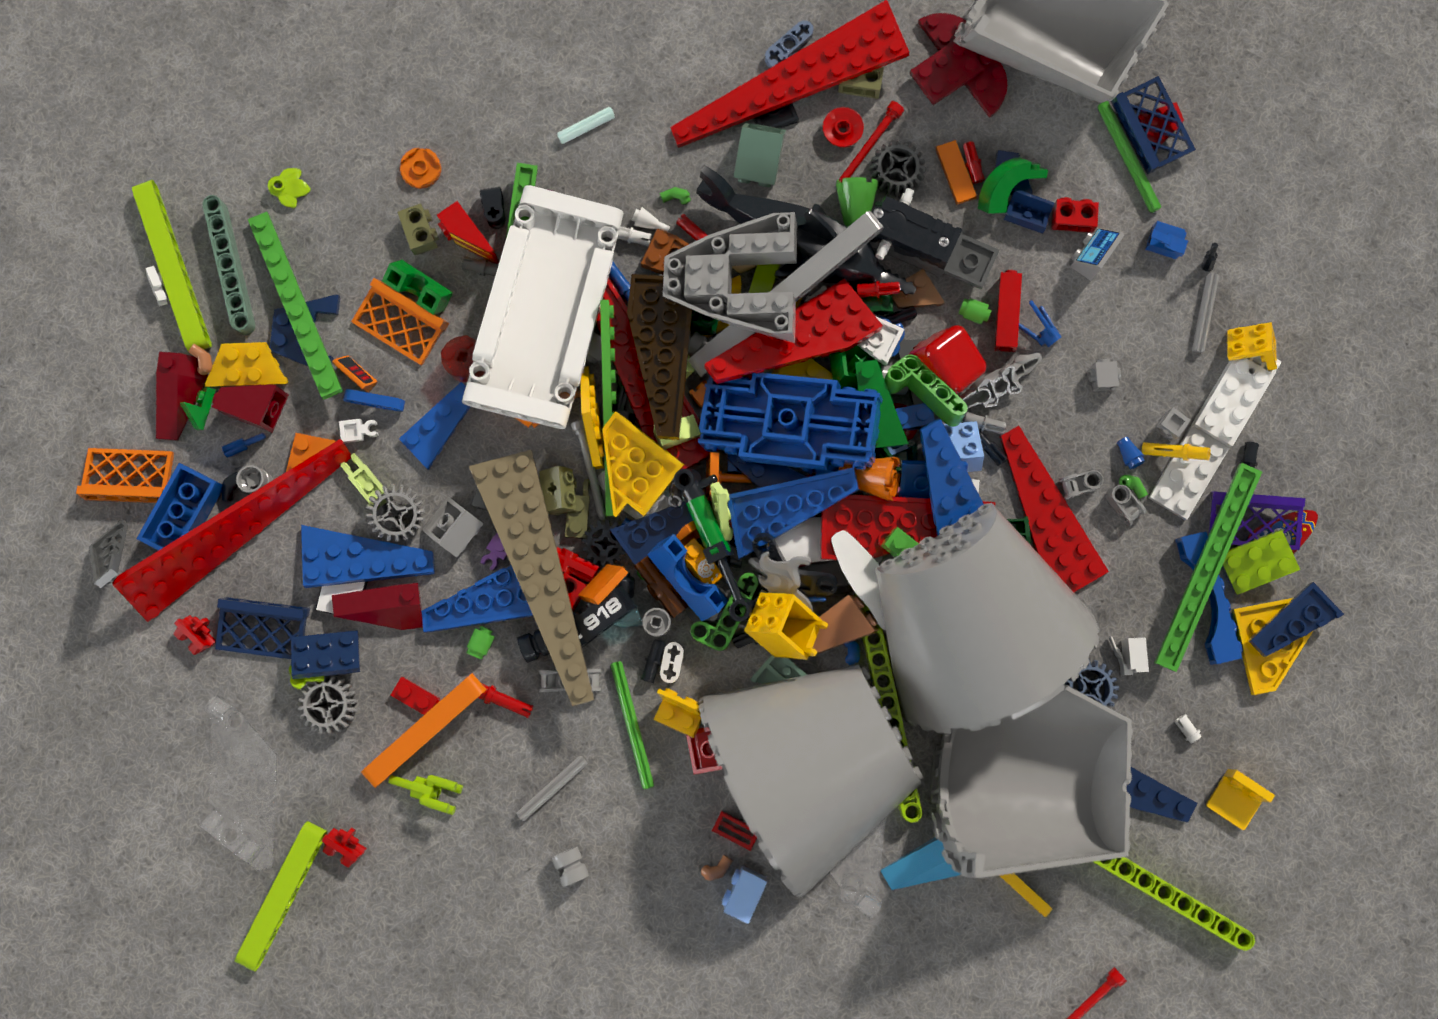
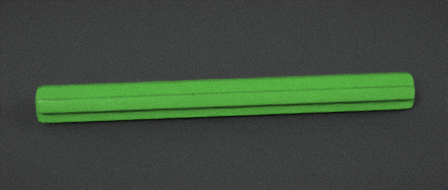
M1108 101L1102 102L1097 108L1149 212L1158 211L1161 205Z
M617 661L611 664V669L643 789L652 788L654 782L623 664L621 661Z

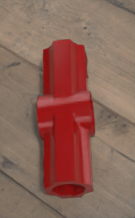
M556 547L563 572L577 576L589 583L597 575L599 566L580 558L578 554Z

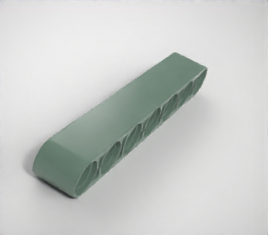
M209 195L203 200L202 205L231 326L240 334L249 335L255 330V321L228 208L217 196ZM215 205H218L216 210H212ZM223 224L222 228L217 230V227ZM228 243L226 248L221 249L223 244ZM232 262V266L226 269V265ZM237 281L236 286L234 288H230L231 284ZM242 301L241 305L235 308L236 303ZM246 320L245 326L240 328V323Z

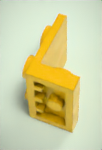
M1272 322L1237 327L1227 331V357L1229 361L1261 356L1262 363L1266 362L1268 371L1277 369L1276 338Z
M668 688L665 691L658 689L657 694L663 700L653 720L694 738L702 722L698 702L689 697L682 699L677 696V692Z
M1227 769L1206 803V807L1239 829L1245 830L1262 801L1271 803L1275 795L1240 771Z

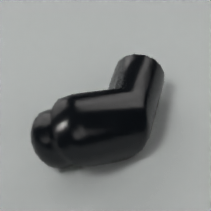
M238 472L232 473L223 480L222 500H233V490L238 487L236 483Z

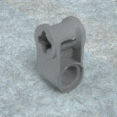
M1096 470L1073 474L1059 479V483L1063 485L1065 500L1093 492L1100 488L1104 481L1102 474ZM1088 476H1091L1096 480L1095 486H1090L1088 484Z
M1117 485L1107 491L1106 500L1127 526H1131L1137 517L1147 513L1144 505L1133 495L1127 486ZM1116 490L1122 494L1120 501L1115 498Z

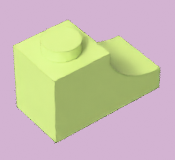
M694 415L682 418L680 440L658 439L655 426L653 429L658 444L664 449L701 436Z

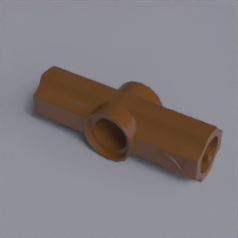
M648 556L634 566L647 583L649 593L654 599L661 602L672 619L688 607L679 593Z

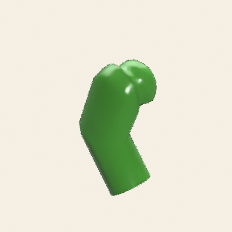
M678 187L660 193L663 203L674 198L680 199L682 205L688 204L691 201L688 190Z
M1122 475L1119 478V485H1125L1129 489L1134 490L1138 499L1148 495L1138 477Z

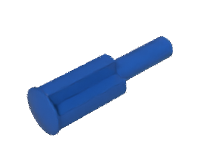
M261 433L246 440L243 438L222 446V451L227 458L247 450V446L265 439L266 435Z

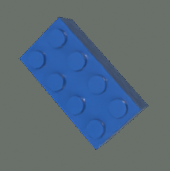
M178 463L136 539L160 550L203 524L222 492V484L188 466Z

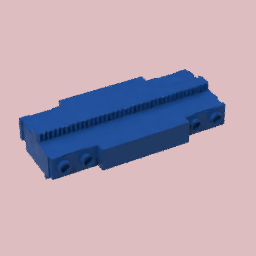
M752 373L751 380L748 377L742 376V378L719 384L710 376L707 384H705L706 391L699 425L701 437L698 439V443L705 451L717 452V449L725 450V453L737 455L739 452L738 456L747 462L828 471L829 462H831L832 466L844 467V464H850L856 469H866V467H872L873 463H875V446L879 435L878 427L881 414L880 403L883 401L880 393L876 390L865 389L864 391H856L852 387H843L841 389L838 380L768 373Z

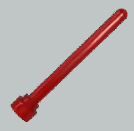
M891 101L887 106L886 116L839 178L841 183L842 178H850L892 120L900 118L905 110L899 103Z
M1113 967L1108 972L1107 981L1066 1019H1081L1113 987H1122L1127 980Z

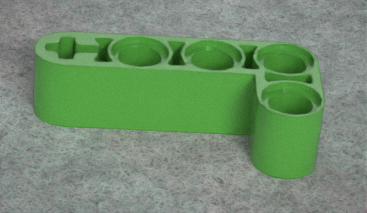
M915 355L904 356L892 365L885 375L884 380L889 393H897L907 386L948 426H958L967 412V404Z
M748 572L739 578L737 585L743 591L745 583L742 581L752 578L754 586H749L746 591L750 596L748 597L741 592L742 597L752 599L758 586V578L753 573ZM732 595L716 627L702 621L692 625L690 631L696 641L716 651L727 649L740 622L736 621L735 625L731 628L723 624L724 618L730 616L729 608L734 600ZM743 606L742 608H740L741 614H743V615L745 614V612H746V607H745V606ZM697 626H704L707 629L704 637L699 638L694 634ZM722 635L725 637L726 644L723 647L715 646L714 638L716 636Z

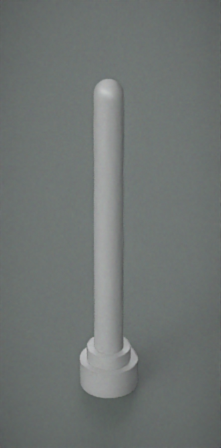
M583 420L571 423L572 431L579 437L598 518L605 520L607 517L595 467L592 465Z

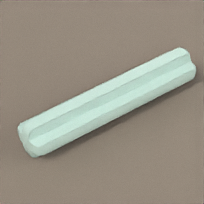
M607 107L558 132L557 136L560 142L564 144L610 121L615 117L614 112L610 107Z

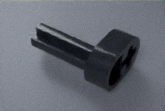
M619 380L616 391V404L612 405V413L617 411L634 425L636 420L635 414L624 411L627 395Z

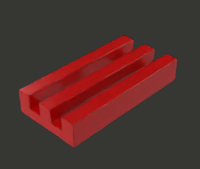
M721 810L712 831L751 851L757 836L754 834L752 837L722 821L724 817L750 831L747 823ZM719 825L750 840L749 845L718 829Z

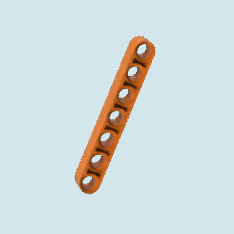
M473 673L470 674L361 771L363 776L376 788L487 689Z

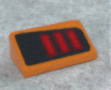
M349 356L336 358L332 361L338 369L365 392L369 393L378 382Z

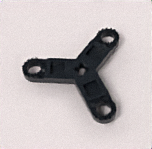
M759 533L754 537L752 547L758 560H760L763 553L768 551V557L771 560L777 562L786 561L770 534ZM765 540L770 546L761 548L758 542ZM799 570L801 585L798 590L802 594L830 596L836 592L838 581L834 575ZM827 580L833 585L830 588H824L821 586V582ZM762 586V588L752 599L755 602V604L757 602L761 590L769 592L768 589Z

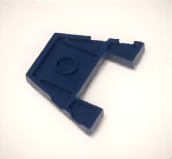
M339 295L306 302L315 324L317 313L339 314ZM285 308L274 309L270 340L271 352L309 367ZM329 356L330 361H331V363H332V365H333V362H332V361H333V357H332V356Z

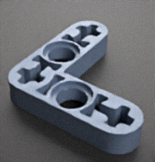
M809 21L797 23L768 48L765 53L766 64L771 68L797 52L812 38L813 25ZM801 28L803 30L808 29V34L802 33L800 35ZM791 40L795 43V46L787 49L783 44L785 41ZM771 54L773 56L778 55V61L776 59L770 60Z

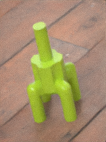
M391 775L388 781L389 784L409 789L410 797L418 799L421 805L450 815H454L456 807L438 800L441 788L461 794L463 785L457 784V782L434 775H429L427 778L417 776L414 781Z

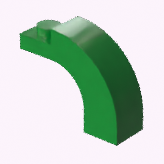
M1021 157L1009 159L1001 163L990 173L984 182L979 196L978 209L988 214L1006 213L1008 198L1014 186L1025 179L1047 178L1048 169L1041 167L1040 163L1031 162Z

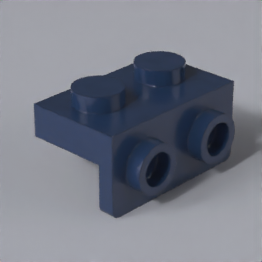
M1015 189L1008 204L1004 220L1043 234L1054 207V202Z

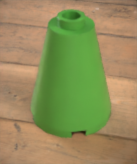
M864 177L842 178V183L836 180V189L844 225L849 227L863 214L872 211L878 186L876 179H872V183L866 182Z

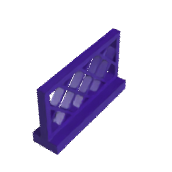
M1211 492L1209 533L1217 517L1216 504L1222 505L1227 492ZM1253 494L1248 508L1254 514L1246 521L1242 520V524L1238 528L1239 530L1244 526L1252 536L1246 541H1240L1235 536L1232 545H1243L1250 542L1253 538L1258 539L1257 535L1266 528L1273 533L1274 531L1269 525L1279 518L1287 526L1283 533L1290 530L1295 535V544L1289 545L1292 550H1300L1303 507H1305L1306 498ZM1252 507L1261 508V509H1259V510L1256 512ZM1266 508L1271 509L1277 515L1268 523L1259 515ZM1275 509H1282L1283 511L1278 513ZM1288 510L1297 511V520L1289 525L1282 515ZM1255 516L1264 524L1256 533L1246 525ZM1295 525H1296V532H1295V531L1293 530V528H1292V527L1295 526Z

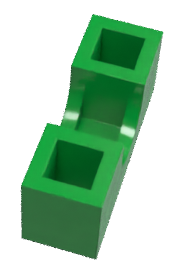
M403 260L389 263L382 279L383 283L397 292L407 291L419 297L416 304L433 315L446 309L453 292Z

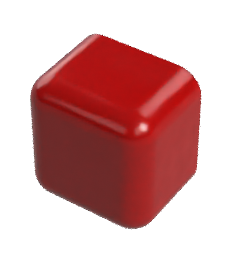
M954 325L934 333L928 339L914 346L913 350L908 354L917 356L956 394L961 393L986 371L985 360L965 328L959 325Z

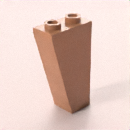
M847 595L819 617L828 623L827 629H820L812 648L817 650V654L878 631L876 619L871 614L867 615L863 609L865 605L858 596Z

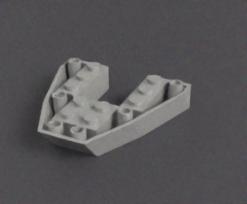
M795 212L772 213L710 234L665 256L663 297L729 325L795 343L796 302L793 292L731 294L732 266L796 264L797 222Z

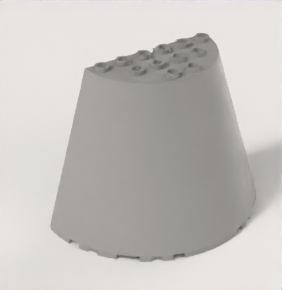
M974 0L963 17L967 20L966 23L961 22L954 36L956 38L954 42L966 49L1095 102L1102 103L1107 100L1112 101L1118 95V87L1127 80L1129 76L1127 74L1128 71L1138 62L1137 56L1147 47L1146 41L1156 32L1155 26L1165 17L1166 13L1164 12L1169 3L1167 0Z
M992 503L984 504L974 513L962 516L955 524L940 529V534L936 538L926 537L920 541V544L903 550L899 556L884 561L880 567L876 568L901 716L907 723L914 727L918 724L925 731L936 730L937 733H952L953 729L956 728L976 731L986 726L1001 724L999 720L1001 718L1011 715L1012 719L1027 714L1065 690L1063 684L1067 680L1071 679L1074 682L1079 676V672L1090 663L1088 658L1092 649H1097L1099 636L1097 633L1099 632V627L1092 612Z
M859 664L705 695L698 701L703 726H708L712 733L708 736L709 744L714 752L718 766H722L725 774L724 779L752 834L754 833L760 841L758 845L766 855L772 868L774 867L775 870L781 869L784 875L781 877L782 882L799 898L807 894L922 783L920 779L924 778L918 766L913 767L910 760L913 759V756L908 747H902L900 743L902 736L897 726H891L889 720L892 717L887 707H881L878 701L881 696L877 688L870 686L868 679L871 677L865 666L861 668Z
M1063 684L1065 690L1040 707L1018 718L1012 719L1010 715L999 719L1001 722L999 725L986 726L976 731L956 728L953 729L952 733H937L942 735L941 745H935L930 794L931 803L936 804V813L932 812V821L935 824L934 832L936 839L943 843L945 850L942 851V855L946 862L951 864L952 869L955 872L961 873L962 876L984 878L1127 857L1130 850L1129 828L1131 820L1129 812L1131 796L1127 793L1126 786L1130 784L1132 779L1130 772L1132 759L1131 738L1133 735L1131 728L1132 720Z

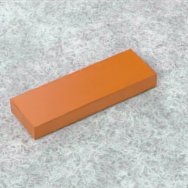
M956 140L936 146L935 150L956 205L976 199L977 194Z

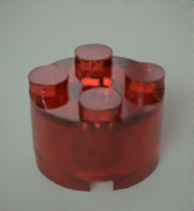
M467 335L451 339L441 350V361L445 370L455 380L466 383L470 375V366L473 364L472 358L476 345V340ZM463 357H466V359H467L466 362H463V360H462ZM477 371L474 375L482 377L485 372Z

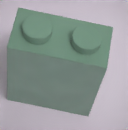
M746 122L741 130L733 178H738V182L748 184L750 181H755L762 187L775 185L786 130Z

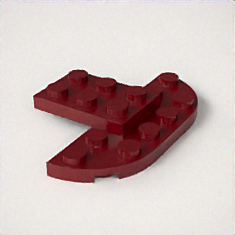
M935 13L919 19L918 24L938 49V52L911 69L909 73L932 105H935L965 85L989 118L992 117L1001 107L1007 93L1008 82L1003 65L996 60L966 49L954 42L956 38L954 36L961 22L966 23L965 19L949 13Z

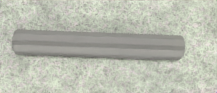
M1216 273L1207 274L1192 346V352L1202 354L1206 347L1219 275Z
M577 757L517 811L516 814L522 821L528 819L588 764L584 757Z

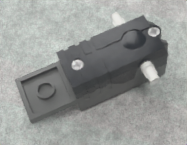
M906 188L899 201L884 196L882 202L875 203L872 213L883 225L884 229L869 243L872 248L878 251L875 255L878 259L883 260L885 255H890L919 269H924V271L937 277H941L942 273L982 290L999 253V249L962 234L963 229L959 227L955 228L952 224L944 223L943 220L938 218L934 219L933 216L910 207L909 205L914 194L912 189Z

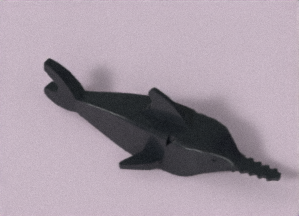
M706 165L701 170L700 178L702 181L696 193L708 205L728 213L739 224L772 213L795 212L797 222L796 264L783 265L775 271V278H787L848 228V226L840 225L839 221L827 216L818 204H814L812 209L788 202L736 194L729 183L717 172ZM869 242L822 280L826 283H838L843 279L848 283L899 282L900 291L904 295L914 294L917 289L913 282H906V278H899L898 274H892L890 269L885 270L884 266L879 264Z

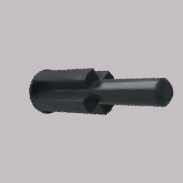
M1212 243L1210 250L1204 256L1201 268L1206 272L1212 271L1218 256L1216 252L1218 248L1217 243Z
M979 430L981 442L986 447L984 450L997 466L1002 465L1008 458L994 442L990 443Z

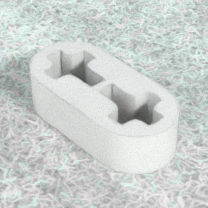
M671 642L664 649L660 676L664 682L673 683L679 678L684 655L683 647L679 643ZM677 646L680 655H676L674 662L670 661L671 654L668 653V649ZM674 664L673 671L676 672V676H672L671 680H668L664 670H668L669 665Z

